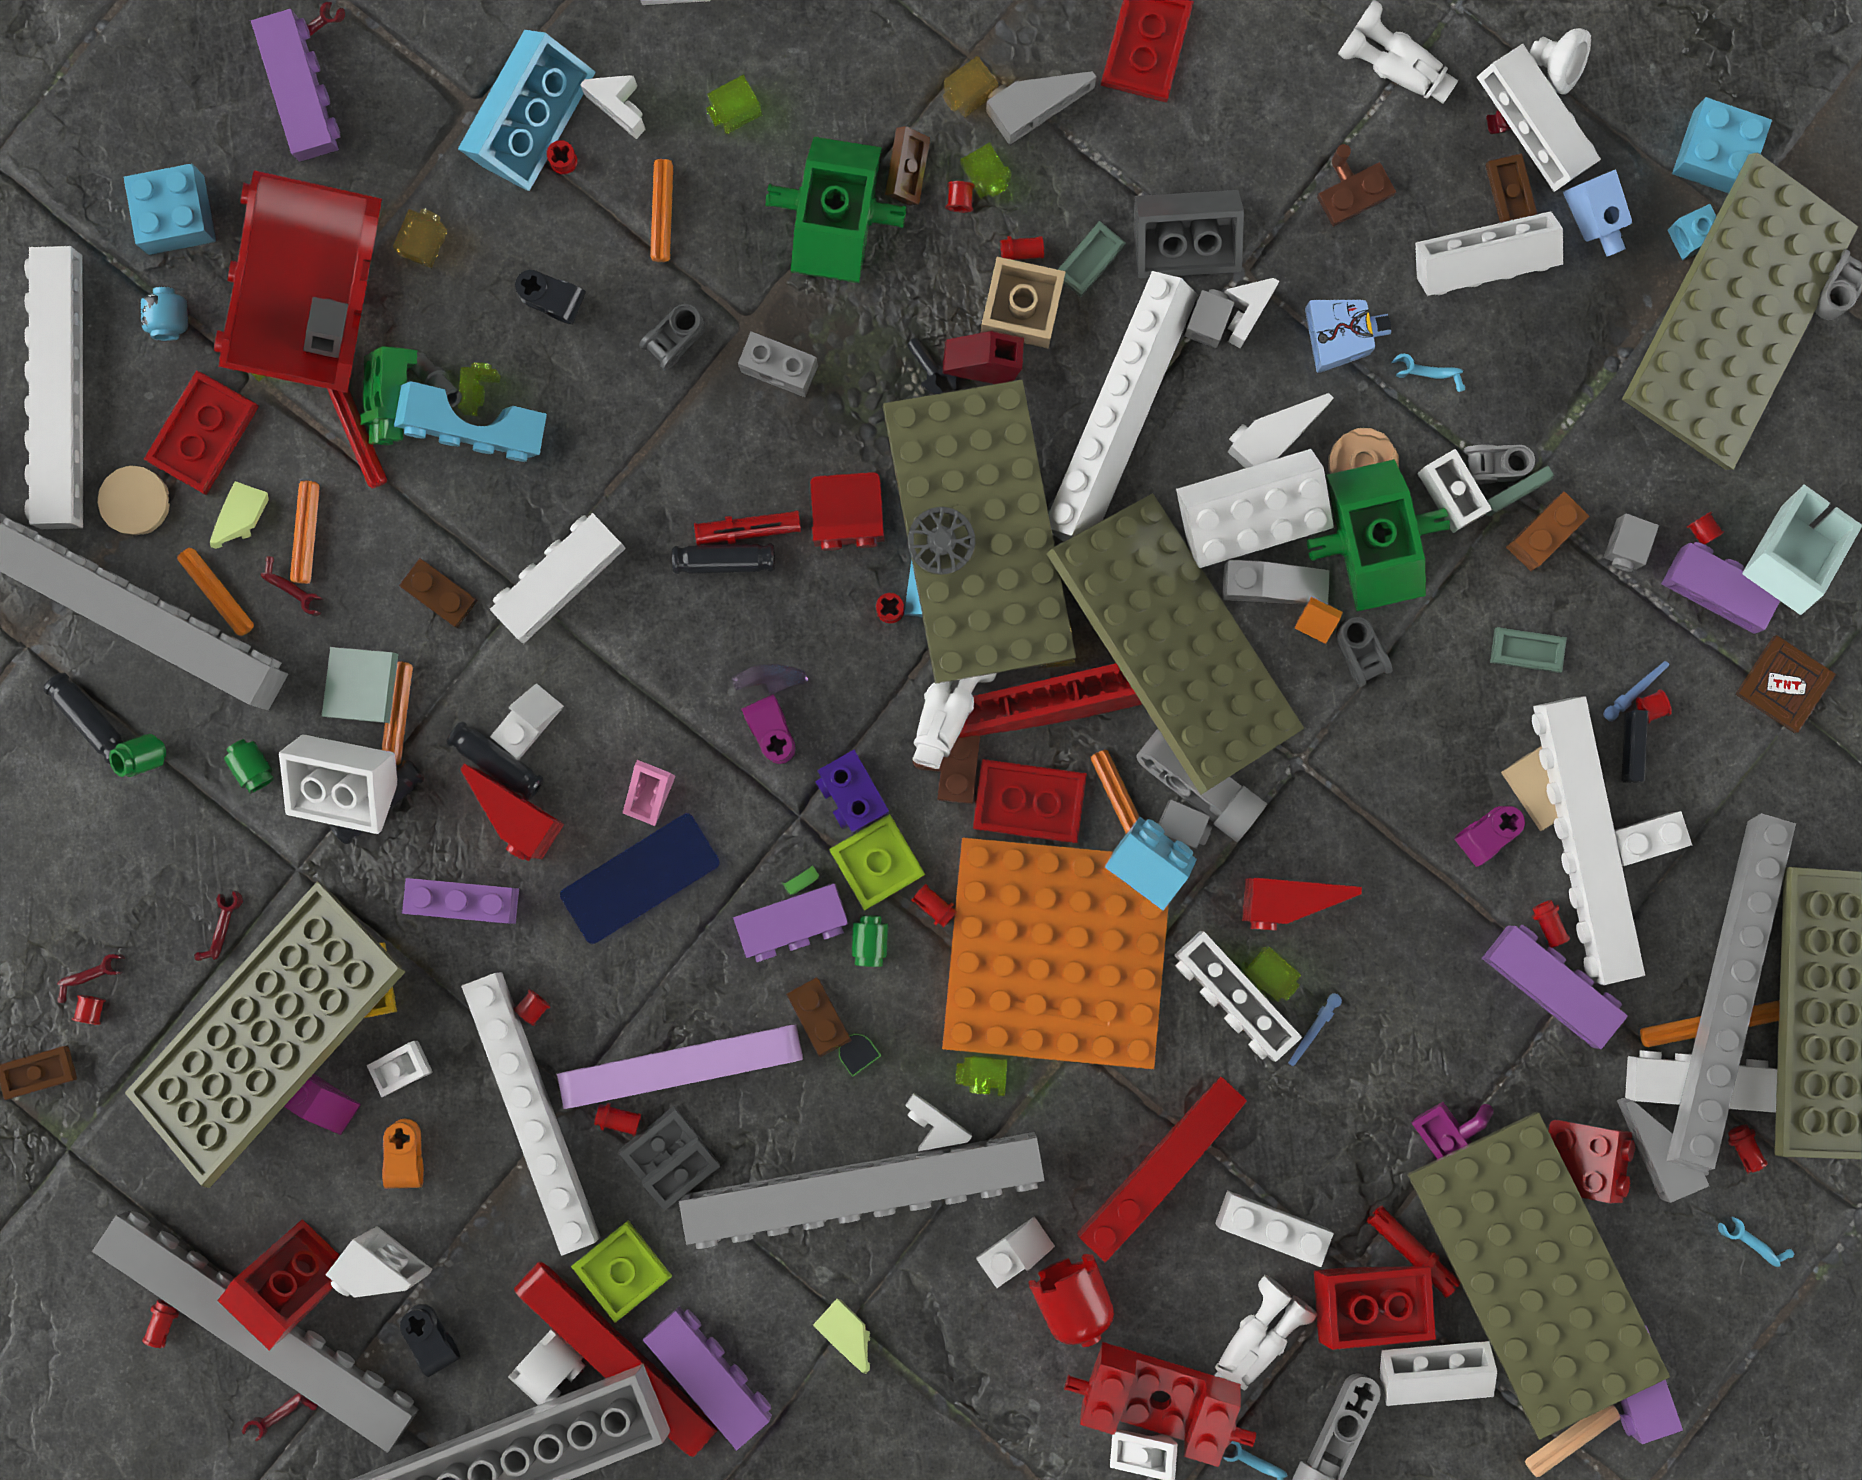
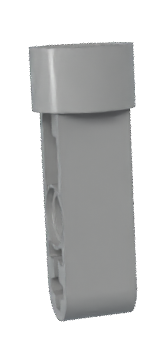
M1158 728L1137 754L1138 762L1147 771L1201 813L1210 816L1209 819L1214 822L1213 825L1236 843L1243 837L1267 805L1266 802L1244 785H1239L1230 777L1200 795Z
M1357 1373L1350 1375L1345 1380L1307 1463L1300 1461L1292 1480H1343L1380 1400V1388L1373 1379L1364 1374ZM1365 1384L1364 1388L1369 1391L1368 1396H1360L1358 1398L1354 1389L1356 1386L1363 1387ZM1347 1402L1361 1409V1413L1358 1414L1353 1409L1346 1407ZM1346 1415L1352 1416L1355 1422L1353 1430L1347 1434L1339 1433L1337 1425L1340 1418ZM1326 1451L1338 1457V1463L1335 1464L1322 1457L1324 1452Z

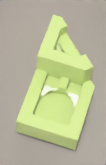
M235 481L216 522L210 540L211 547L215 549L223 547L222 543L240 536L242 539L251 537L250 529L255 528L268 503V493Z
M836 1299L813 1326L854 1366L866 1374L870 1370V1363L868 1362L870 1331L865 1330V1324L842 1300Z

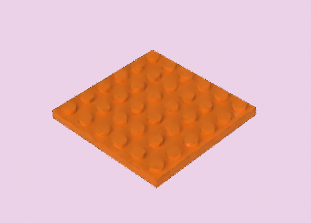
M962 838L955 907L957 913L954 917L942 1049L1154 1069L1169 904L1164 910L1160 909L1105 868L1113 853L1111 851ZM1011 1000L1025 1002L1026 1010L1010 1007ZM1046 1007L1059 1009L1066 1018L1043 1014ZM1079 1014L1097 1017L1099 1020L1109 1022L1110 1024L1109 1027L1071 1019L1076 1018Z

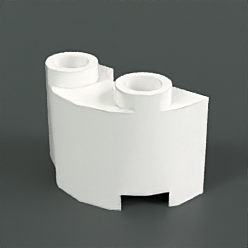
M551 1329L508 1378L537 1405L556 1399L561 1393L556 1387L565 1377L571 1382L586 1365L581 1361L583 1357L554 1329Z

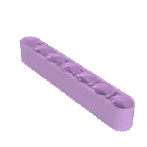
M797 1024L566 1071L558 1073L557 1078L563 1109L796 1062L803 1060Z

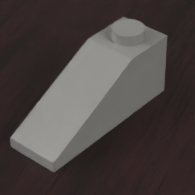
M1093 71L1017 81L1008 87L1001 85L988 96L986 112L1008 144L1011 145L1094 89L1096 75Z
M1228 560L1224 565L1222 600L1307 605L1310 598L1313 597L1328 605L1329 570L1243 560Z
M1626 1098L1617 1100L1661 1200L1671 1203L1709 1186L1705 1177L1709 1175V1171H1698L1667 1161L1673 1136L1669 1130L1633 1100Z

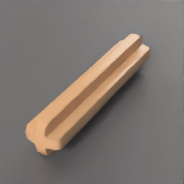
M1611 1405L1578 1421L1528 1457L1525 1461L1527 1467L1534 1476H1542L1617 1422L1621 1417L1614 1405Z

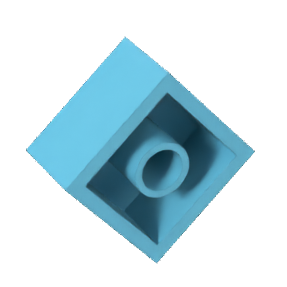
M1705 97L1693 110L1672 174L1729 193L1748 155L1757 152L1761 155L1772 120Z
M192 163L123 177L135 244L145 253L152 255L216 242L205 177Z
M1139 817L1115 848L1105 868L1160 909L1164 910L1189 878L1197 859L1192 856L1193 851L1186 844L1178 840L1173 842L1165 836V831L1159 824L1153 820L1147 819L1145 821Z

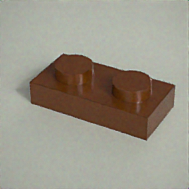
M907 126L896 128L885 191L886 196L909 206L919 205L930 137Z
M1522 153L1488 161L1485 166L1500 223L1537 215Z
M419 558L399 585L456 628L459 627L478 601L421 558Z
M818 977L786 994L819 1057H823L852 1041Z
M69 1045L0 1064V1086L4 1100L77 1080Z

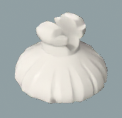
M1579 28L1570 30L1558 42L1546 37L1540 38L1539 41H1534L1530 54L1535 58L1537 65H1543L1548 69V81L1554 86L1557 93L1567 94L1580 78L1589 56L1591 35L1587 30Z

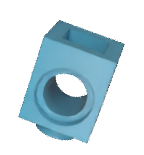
M1711 204L1680 217L1667 230L1682 260L1699 252L1717 216Z

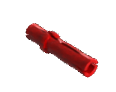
M798 510L733 519L732 516H725V520L694 523L697 545L728 541V544H735V540L801 532ZM779 522L781 523V525L751 528V526ZM740 527L745 528L744 530L727 531L721 533L714 532L716 530L733 529Z
M1383 1205L1379 1206L1372 1213L1373 1217L1369 1216L1366 1222L1371 1224L1413 1266L1431 1267L1432 1284L1445 1298L1455 1291L1454 1286L1458 1287L1460 1285V1280L1438 1260L1439 1255L1434 1251L1429 1252Z

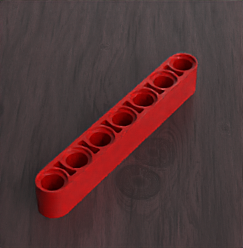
M538 1261L514 1287L516 1294L603 1377L609 1378L644 1364L670 1428V1433L667 1437L687 1455L695 1457L718 1432L719 1429L687 1395L548 1265Z

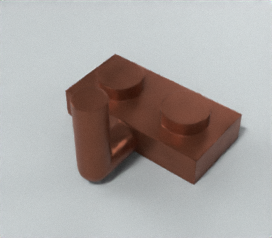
M1346 144L1340 145L1332 158V165L1341 182L1320 192L1317 196L1333 227L1389 199L1396 193L1380 162L1354 175L1347 163L1351 149Z
M980 735L957 738L950 750L949 756L943 757L939 769L920 765L913 761L917 769L941 772L937 800L972 804Z

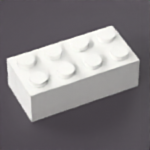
M1311 449L1176 489L1188 548L1199 568L1334 528L1324 467Z

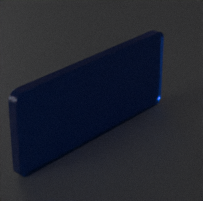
M686 813L564 888L560 892V898L586 941L590 944H596L718 868L720 860L694 817Z

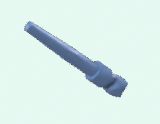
M1664 661L1625 695L1619 696L1614 701L1613 706L1605 709L1603 716L1608 721L1615 720L1619 712H1624L1632 705L1631 702L1669 666V663Z
M1333 993L1329 995L1326 1006H1322L1318 1011V1017L1288 1062L1291 1066H1294L1325 1022L1330 1021L1334 1015L1333 1010L1341 1005L1342 999L1338 994Z

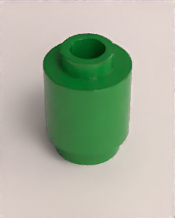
M145 734L118 744L115 749L110 751L109 761L113 771L118 776L133 777L161 767L166 756V748L159 738H156L153 734Z
M242 739L226 749L228 755L225 756L224 761L241 788H246L250 794L261 790L274 780L271 774L273 769L255 741L247 743L245 739Z
M860 915V921L853 922L851 956L855 957V965L865 967L883 966V958L887 957L888 923L881 922V916Z

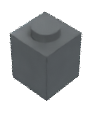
M312 298L303 351L339 358L348 304L332 299Z

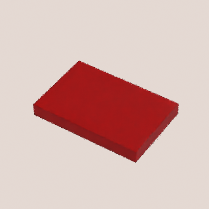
M1123 0L1101 86L1167 103L1194 1Z
M196 370L144 457V460L207 495L259 408V405Z
M982 759L973 829L1078 843L1087 773Z

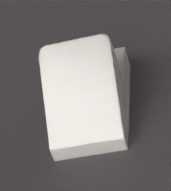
M634 76L584 79L580 84L584 95L637 139L644 132L645 126L641 118L642 112L627 100L637 88Z
M1271 278L1225 290L1224 293L1229 296L1228 300L1235 302L1234 306L1245 312L1242 313L1238 310L1228 329L1233 333L1228 342L1238 348L1242 347L1279 283L1278 280Z
M536 683L509 706V709L512 711L490 737L519 760L564 706Z
M415 1040L367 1065L381 1097L433 1073L419 1042Z
M915 1092L906 1103V1107L911 1110L908 1116L924 1128L928 1123L933 1126L919 1146L918 1151L968 1143L971 1139L972 1133Z
M1034 1216L978 1255L976 1259L995 1287L998 1288L1022 1270L1028 1271L1055 1245Z
M1116 1430L1115 1435H1112L1110 1468L1162 1480H1175L1178 1444L1170 1436L1164 1434L1147 1436L1125 1430Z

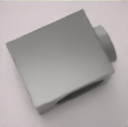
M1210 289L1207 292L1202 290L1184 337L1217 348L1235 302L1228 300L1229 296L1221 291Z
M1629 514L1622 515L1616 519L1603 558L1613 561V567L1628 572L1646 565L1659 525Z
M1173 800L1167 802L1158 823L1164 829L1165 836L1174 842L1177 840L1183 842L1192 850L1197 849L1198 844L1205 845L1212 830V826L1207 824L1210 816Z

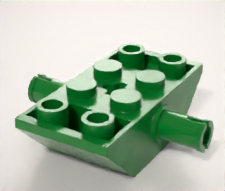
M814 137L806 159L802 186L799 189H793L773 184L768 185L767 191L769 193L766 194L765 203L767 207L773 206L796 210L791 273L860 283L869 226L877 223L899 228L904 227L906 206L876 202V198H874L882 147ZM835 201H840L842 207L833 210L830 206H833Z
M1395 459L1325 475L1337 525V533L1307 539V549L1322 547V549L1308 553L1311 561L1338 554L1344 557L1356 612L1426 596L1425 556L1420 536L1450 529L1449 520L1434 522V520L1448 516L1446 509L1440 508V510L1415 515L1409 488ZM1375 526L1378 531L1384 530L1385 537L1380 539V543L1372 535V532L1375 531Z

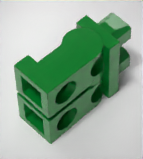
M382 346L364 356L363 406L365 413L361 414V425L370 426L369 444L392 445L393 442L403 440V429L394 427L401 385L407 383V368L417 364V350Z

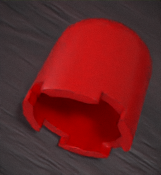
M1083 1254L1081 1257L1083 1261L1071 1264L1069 1258L1063 1259L1039 1271L1040 1280L1038 1282L1030 1280L1028 1283L1054 1338L1064 1344H1081L1082 1347H1089L1102 1339L1101 1335L1113 1322L1114 1309L1094 1256Z

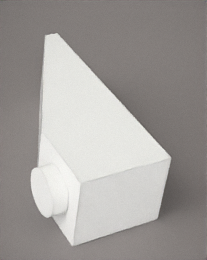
M1327 393L1257 419L1249 427L1242 424L1229 438L1233 444L1228 453L1244 468L1278 459L1330 404L1334 397Z

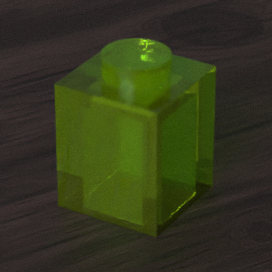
M744 75L707 93L710 106L705 108L713 125L715 127L721 125L725 134L762 116L760 104Z
M1265 946L1242 972L1276 1002H1279L1281 998L1287 1001L1300 986L1296 981L1301 974L1268 946Z

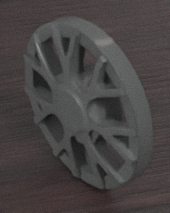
M935 507L924 511L912 523L908 533V549L911 557L919 567L933 574L944 575L959 570L969 561L975 547V534L968 519L960 512L947 507ZM940 513L939 518H936L934 514ZM943 513L954 516L950 528L941 526ZM929 515L937 526L931 531L921 522ZM959 519L962 523L956 524V520ZM918 524L920 525L922 530H916ZM964 525L968 536L956 539L953 530ZM914 533L928 535L927 544L914 545ZM969 539V545L964 543V540ZM956 544L968 549L964 558L959 557L952 551ZM915 548H921V551L917 554ZM929 548L935 554V557L927 565L919 557ZM949 554L952 567L941 569L940 556ZM954 559H957L960 562L957 565H955ZM936 562L937 568L931 567V565Z

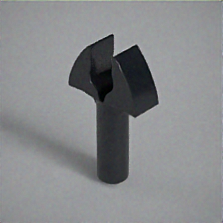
M919 338L911 339L907 347L927 373V379L921 383V388L931 395L943 393L936 385V375H938L940 378H946L955 391L956 376L943 374V366L935 362Z

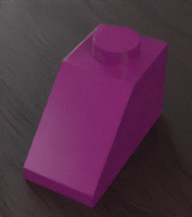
M313 1074L284 1107L304 1120L342 1135L361 1104L316 1074Z

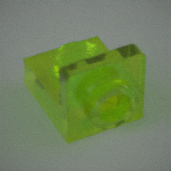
M990 142L960 159L963 170L971 183L975 185V190L980 198L988 194L993 197L1007 189V183L1011 181V171L1008 166L1004 167Z
M474 362L471 363V367H461L459 391L462 397L458 404V409L463 415L477 416L478 406H483L485 389L484 385H480V382L500 383L501 375L496 369H492L491 364Z

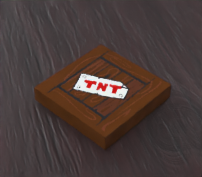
M1776 635L1772 637L1735 695L1793 733H1798L1836 674Z

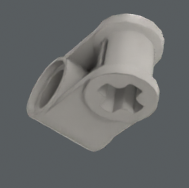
M1844 249L1841 253L1840 261L1836 264L1834 270L1830 272V277L1820 293L1815 312L1822 319L1834 320L1852 308L1862 292V262L1850 256V251ZM1830 294L1835 295L1839 299L1840 306L1832 303Z
M1473 445L1464 448L1465 455H1468L1469 472L1477 485L1520 481L1535 465L1534 453L1525 445ZM1509 456L1520 457L1524 462V470H1513L1508 463Z

